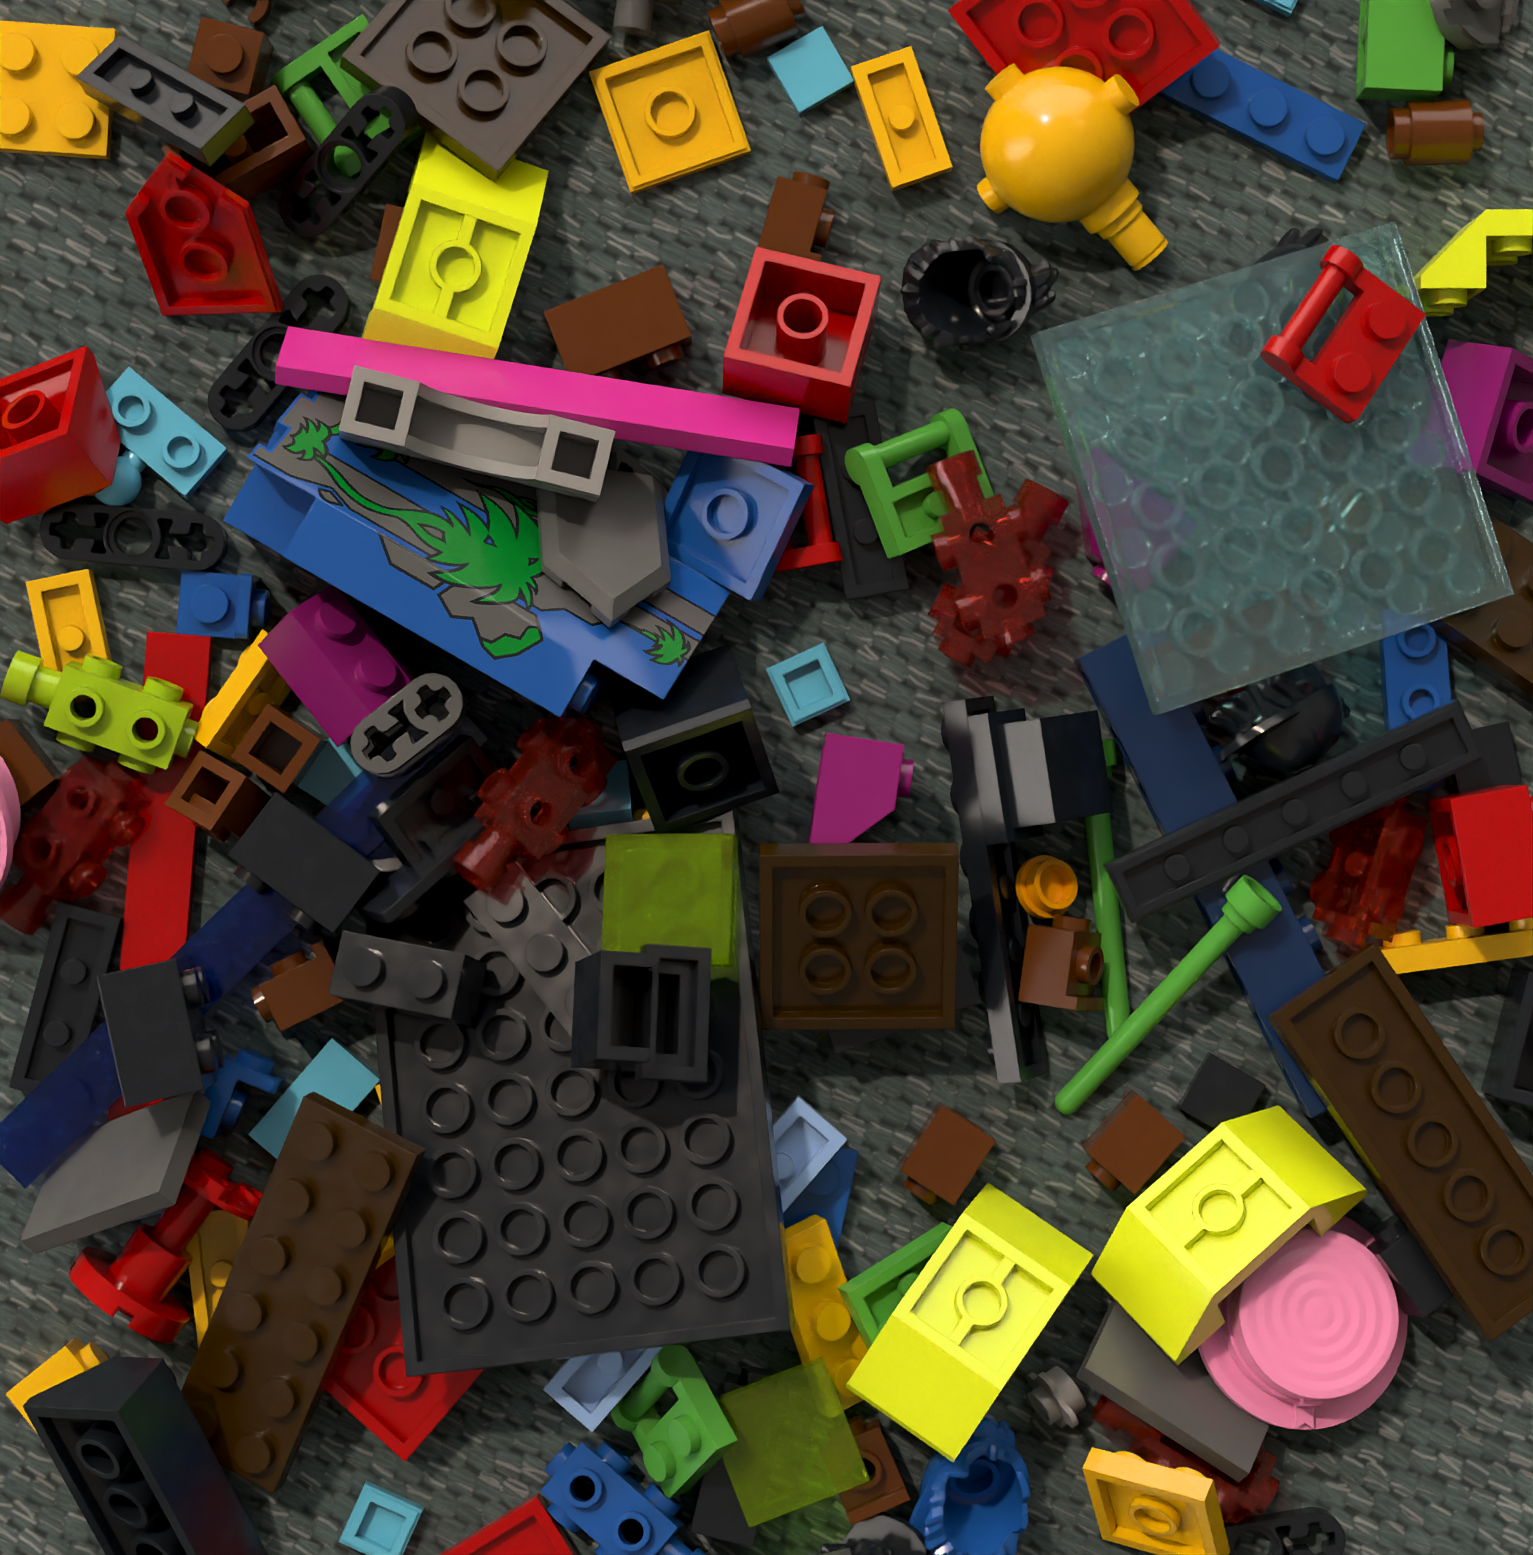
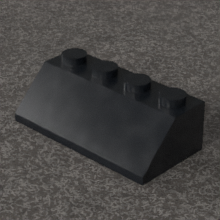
M115 1356L30 1397L22 1406L105 1555H268L255 1531L254 1522L241 1505L230 1484L227 1472L217 1460L203 1433L201 1423L193 1415L177 1385L175 1374L167 1366L163 1358Z

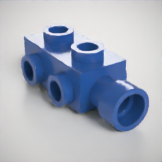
M604 1439L599 1447H597L592 1441L587 1440L581 1442L577 1448L568 1442L545 1468L544 1471L551 1479L540 1492L552 1502L547 1508L548 1512L570 1532L576 1534L581 1528L599 1544L594 1551L596 1555H706L699 1548L693 1552L676 1537L685 1526V1523L675 1515L682 1507L675 1498L669 1499L664 1494L661 1486L655 1482H652L647 1489L627 1473L634 1463L610 1441ZM582 1475L591 1478L595 1484V1493L590 1500H583L575 1493V1482ZM628 1519H636L643 1526V1537L638 1543H631L623 1536V1524Z

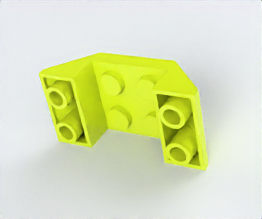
M425 132L407 190L409 192L378 293L373 308L368 315L361 338L494 359L537 227L549 171L514 159L499 179L494 182L431 134Z
M1486 209L1460 229L1398 293L1426 314L1425 317L1453 315L1454 308L1467 306L1468 300L1486 289V266L1517 264L1518 256L1533 254V209Z
M1279 1105L1219 1124L1127 1206L1090 1274L1178 1366L1226 1323L1218 1304L1306 1224L1322 1236L1368 1195V1192L1358 1180Z
M987 1183L961 1214L895 1308L849 1379L846 1388L944 1457L954 1462L1094 1255L1002 1191Z

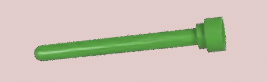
M1115 738L1102 739L1108 778H1112L1111 765L1118 764ZM1104 813L1084 818L1096 933H1102L1100 948L1104 955V967L1101 975L1103 998H1105L1106 1033L1108 1038H1110L1130 1016L1119 899L1103 866L1104 863L1114 859L1110 813Z
M1243 875L1225 894L1228 901L1222 907L1224 915L1056 1095L1055 1106L1060 1113L1066 1115L1075 1113L1243 932L1251 934L1256 928L1265 929L1282 911L1279 902L1264 886L1252 877Z

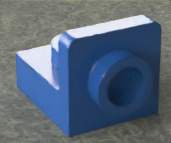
M182 570L176 634L255 641L256 627L266 628L268 624L269 590L260 589L261 578L255 575Z
M240 1048L237 1057L228 1053L223 1055L225 1067L218 1069L216 1072L217 1082L207 1087L203 1094L211 1101L201 1131L202 1135L214 1139L222 1134L225 1125L233 1129L236 1128L250 1096L249 1093L240 1090L243 1082L272 1094L282 1089L286 1077L272 1072L276 1064L274 1060Z

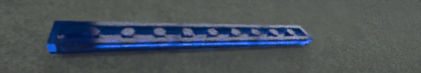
M436 699L425 710L428 715L432 714L435 717L442 716L446 712L445 699ZM466 716L463 725L456 733L406 772L396 777L382 778L364 769L314 819L367 858L384 841L367 817L373 809L458 735H471L479 747L488 738ZM411 724L395 740L406 732L409 733L410 737L414 738L415 742H418L425 735ZM395 740L379 755L388 762L397 755L392 746ZM246 884L170 958L174 959L190 955L192 968L203 966L211 1004L201 1007L203 1016L299 924L286 914L292 902L273 888L264 897ZM106 1021L0 1123V1164L25 1189L122 1096Z

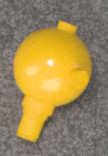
M1013 63L988 83L985 90L994 102L987 112L981 132L980 153L986 177L977 184V190L983 201L993 212L1001 214L1011 207L1016 212L1037 221L1063 223L1079 220L1090 234L1098 233L1102 239H1107L1129 266H1132L1131 268L1134 271L1146 266L1164 250L1168 240L1164 238L1163 234L1142 211V204L1137 200L1139 191L1127 178L1133 163L1135 147L1134 130L1129 113L1139 106V100L1125 79L1115 74L1104 82L1089 72L1060 66L1041 68L1024 75Z

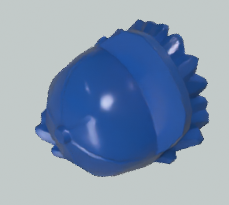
M987 1412L954 1462L937 1451L928 1462L922 1475L920 1498L912 1511L909 1523L922 1533L925 1538V1548L929 1551L931 1550L932 1555H1016L1019 1534L1024 1533L1029 1521L1027 1501L1031 1496L1027 1467L1021 1454L1015 1448V1434L1011 1430L1010 1425L1003 1420L997 1423L993 1415Z

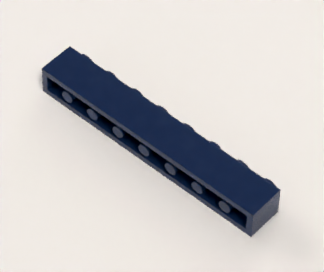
M1145 624L1073 660L1112 738H1115V744L1162 836L1237 801L1229 785L1230 781L1236 779L1230 760L1223 764H1218L1216 755L1223 748L1220 745L1210 748L1200 728V725L1208 722L1205 711L1191 688L1182 691L1176 681L1171 668L1179 665V662L1163 631L1153 634L1149 625ZM1276 858L1270 862H1263L1193 895V898L1209 930L1224 915L1222 907L1228 901L1225 894L1243 875H1248L1259 882L1281 905L1282 911L1265 929L1256 928L1251 934L1243 932L1223 953V957L1301 1112L1313 1118L1328 1109L1265 1016L1325 974L1315 953L1323 950V946L1308 917L1305 915L1299 919L1296 918L1286 896L1294 893V889L1285 869Z

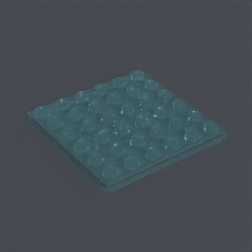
M1395 221L1049 328L1030 336L1153 715L1189 705L1514 594L1426 317H1424L1357 421L1348 424L1270 367L1260 356L1261 350L1271 335H1280L1322 272L1319 263L1331 245L1342 246L1353 252L1363 262L1364 268L1424 312ZM1342 287L1301 349L1304 357L1310 362L1354 297L1344 287Z

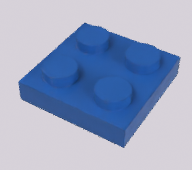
M687 451L664 502L668 554L746 599L761 601L815 485L775 464Z

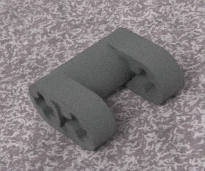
M438 673L424 674L411 681L356 726L351 737V752L356 762L371 774L382 778L396 777L409 770L456 733L463 725L467 714L466 701L457 684L449 677ZM432 695L439 699L444 698L446 701V712L440 717H435L432 714L428 715L425 711L427 709L425 701ZM403 711L410 723L425 735L418 742H415L408 732L404 733L393 743L392 746L397 755L389 762L380 756L372 759L369 756L376 749L374 742L371 740L375 734L382 732L383 735L391 738L405 728L395 718Z

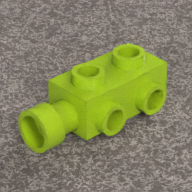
M18 650L14 655L4 679L0 698L26 707L31 702L48 708L49 711L43 726L59 731L56 737L57 741L86 752H93L95 745L120 753L117 760L118 763L147 774H154L156 767L167 770L173 764L176 755L188 758L195 741L194 736L198 728V722L189 719L194 704L181 700L184 692L182 687L150 676L147 677L144 686L120 678L123 669L121 665L91 654H86L83 664L73 660L65 664L63 672L43 666L44 659ZM87 695L95 701L96 713L93 717L84 718L76 713L74 701L77 696ZM147 717L156 722L158 735L155 739L144 740L138 736L135 726L139 718Z

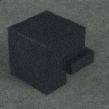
M1025 708L966 716L986 845L1044 836L1042 824L1113 812L1098 710L1026 720Z
M645 944L640 946V953L600 950L576 961L571 1068L634 1071L635 1080L696 1084L707 1082L712 948Z

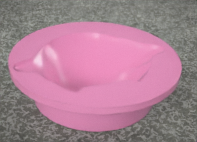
M1343 1216L1322 1236L1306 1224L1218 1304L1226 1323L1198 1347L1208 1373L1225 1396L1244 1412L1262 1422L1295 1430L1322 1429L1346 1422L1369 1408L1382 1395L1400 1365L1406 1344L1408 1316L1404 1314L1398 1305L1396 1293L1388 1273L1375 1255L1366 1248L1375 1241L1374 1237L1352 1219Z

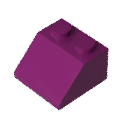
M1448 339L1443 360L1436 370L1435 387L1426 418L1417 435V448L1413 463L1442 477L1533 503V359L1509 347Z
M330 585L291 610L258 644V647L337 747L351 739L354 729L365 717L411 681L422 676L370 608L333 585Z
M832 733L824 734L807 843H850L895 810L896 797H909L914 760L902 758L903 744Z

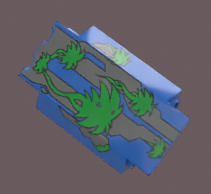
M309 390L307 395L300 393L277 420L273 430L275 432L266 447L258 443L247 456V459L254 462L255 466L223 519L224 522L550 712L567 720H571L576 711L587 715L593 707L606 683L596 676L602 665L664 700L731 592L729 589L669 555L671 574L669 587L653 598L648 599L646 597L629 609L626 617L609 628L590 612L592 604L568 584L563 588L541 571L536 487L340 439L339 427L347 398L346 395Z

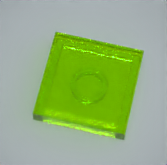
M733 833L606 834L601 950L640 953V946L645 944L712 948L711 967H734L738 837Z
M823 1356L715 1398L738 1439L722 1456L749 1528L870 1481L867 1468Z

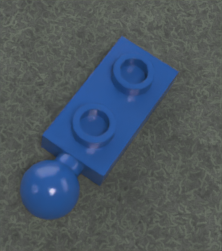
M1406 609L1380 610L1377 612L1385 732L1451 701L1447 637ZM1445 778L1415 792H1431L1438 788Z

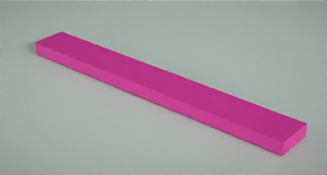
M291 326L287 328L276 363L275 384L347 396L354 365L419 381L436 390L477 403L523 413L554 415L614 430V439L782 466H791L800 411L799 408L368 340Z

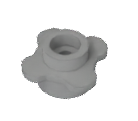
M1054 1366L1046 1373L1041 1372L1036 1375L1031 1372L1026 1376L1027 1381L1033 1388L1028 1393V1399L1036 1413L1048 1425L1056 1423L1060 1428L1065 1427L1067 1424L1074 1428L1079 1424L1076 1414L1086 1407V1403L1079 1388L1064 1370Z

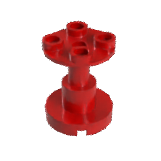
M203 1147L197 1156L194 1151L176 1204L166 1208L154 1227L141 1223L117 1256L100 1248L85 1247L70 1267V1280L82 1294L112 1318L117 1311H120L132 1318L127 1326L128 1328L157 1342L171 1344L190 1320L187 1310L170 1293L193 1260L185 1248L216 1205L235 1216L252 1221L263 1194L244 1182H240L238 1185L228 1177L234 1170V1167L212 1150Z

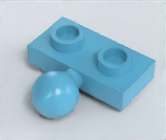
M128 367L106 391L121 439L120 445L126 451L117 458L112 485L95 494V497L105 505L124 506L131 503L141 490L142 478L140 473L147 467L184 499L188 500L228 453V450L133 369Z

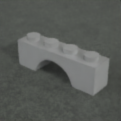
M354 365L339 427V436L343 440L596 502L600 496L615 435L614 430L554 415L523 413L477 403L436 390L419 381Z

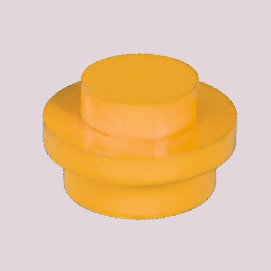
M1040 855L1023 863L1017 873L1015 887L1022 907L1033 917L1046 920L1052 919L1054 914L1062 915L1069 909L1076 898L1078 883L1074 871L1067 863L1052 856Z

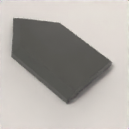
M606 469L601 493L596 502L536 488L541 571L563 588L568 584L592 604L590 612L610 628L626 617L629 609L646 597L648 599L655 597L669 587L671 574L662 485L653 475Z

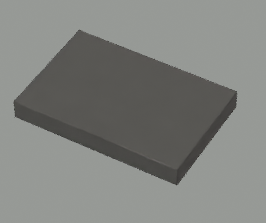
M199 1091L177 1095L60 1139L20 1241L37 1254L174 1206L209 1112L211 1101Z
M1112 1299L1076 1378L1237 1482H1240L1250 1473L1270 1424L1247 1414L1225 1396L1208 1373L1198 1348L1177 1366Z

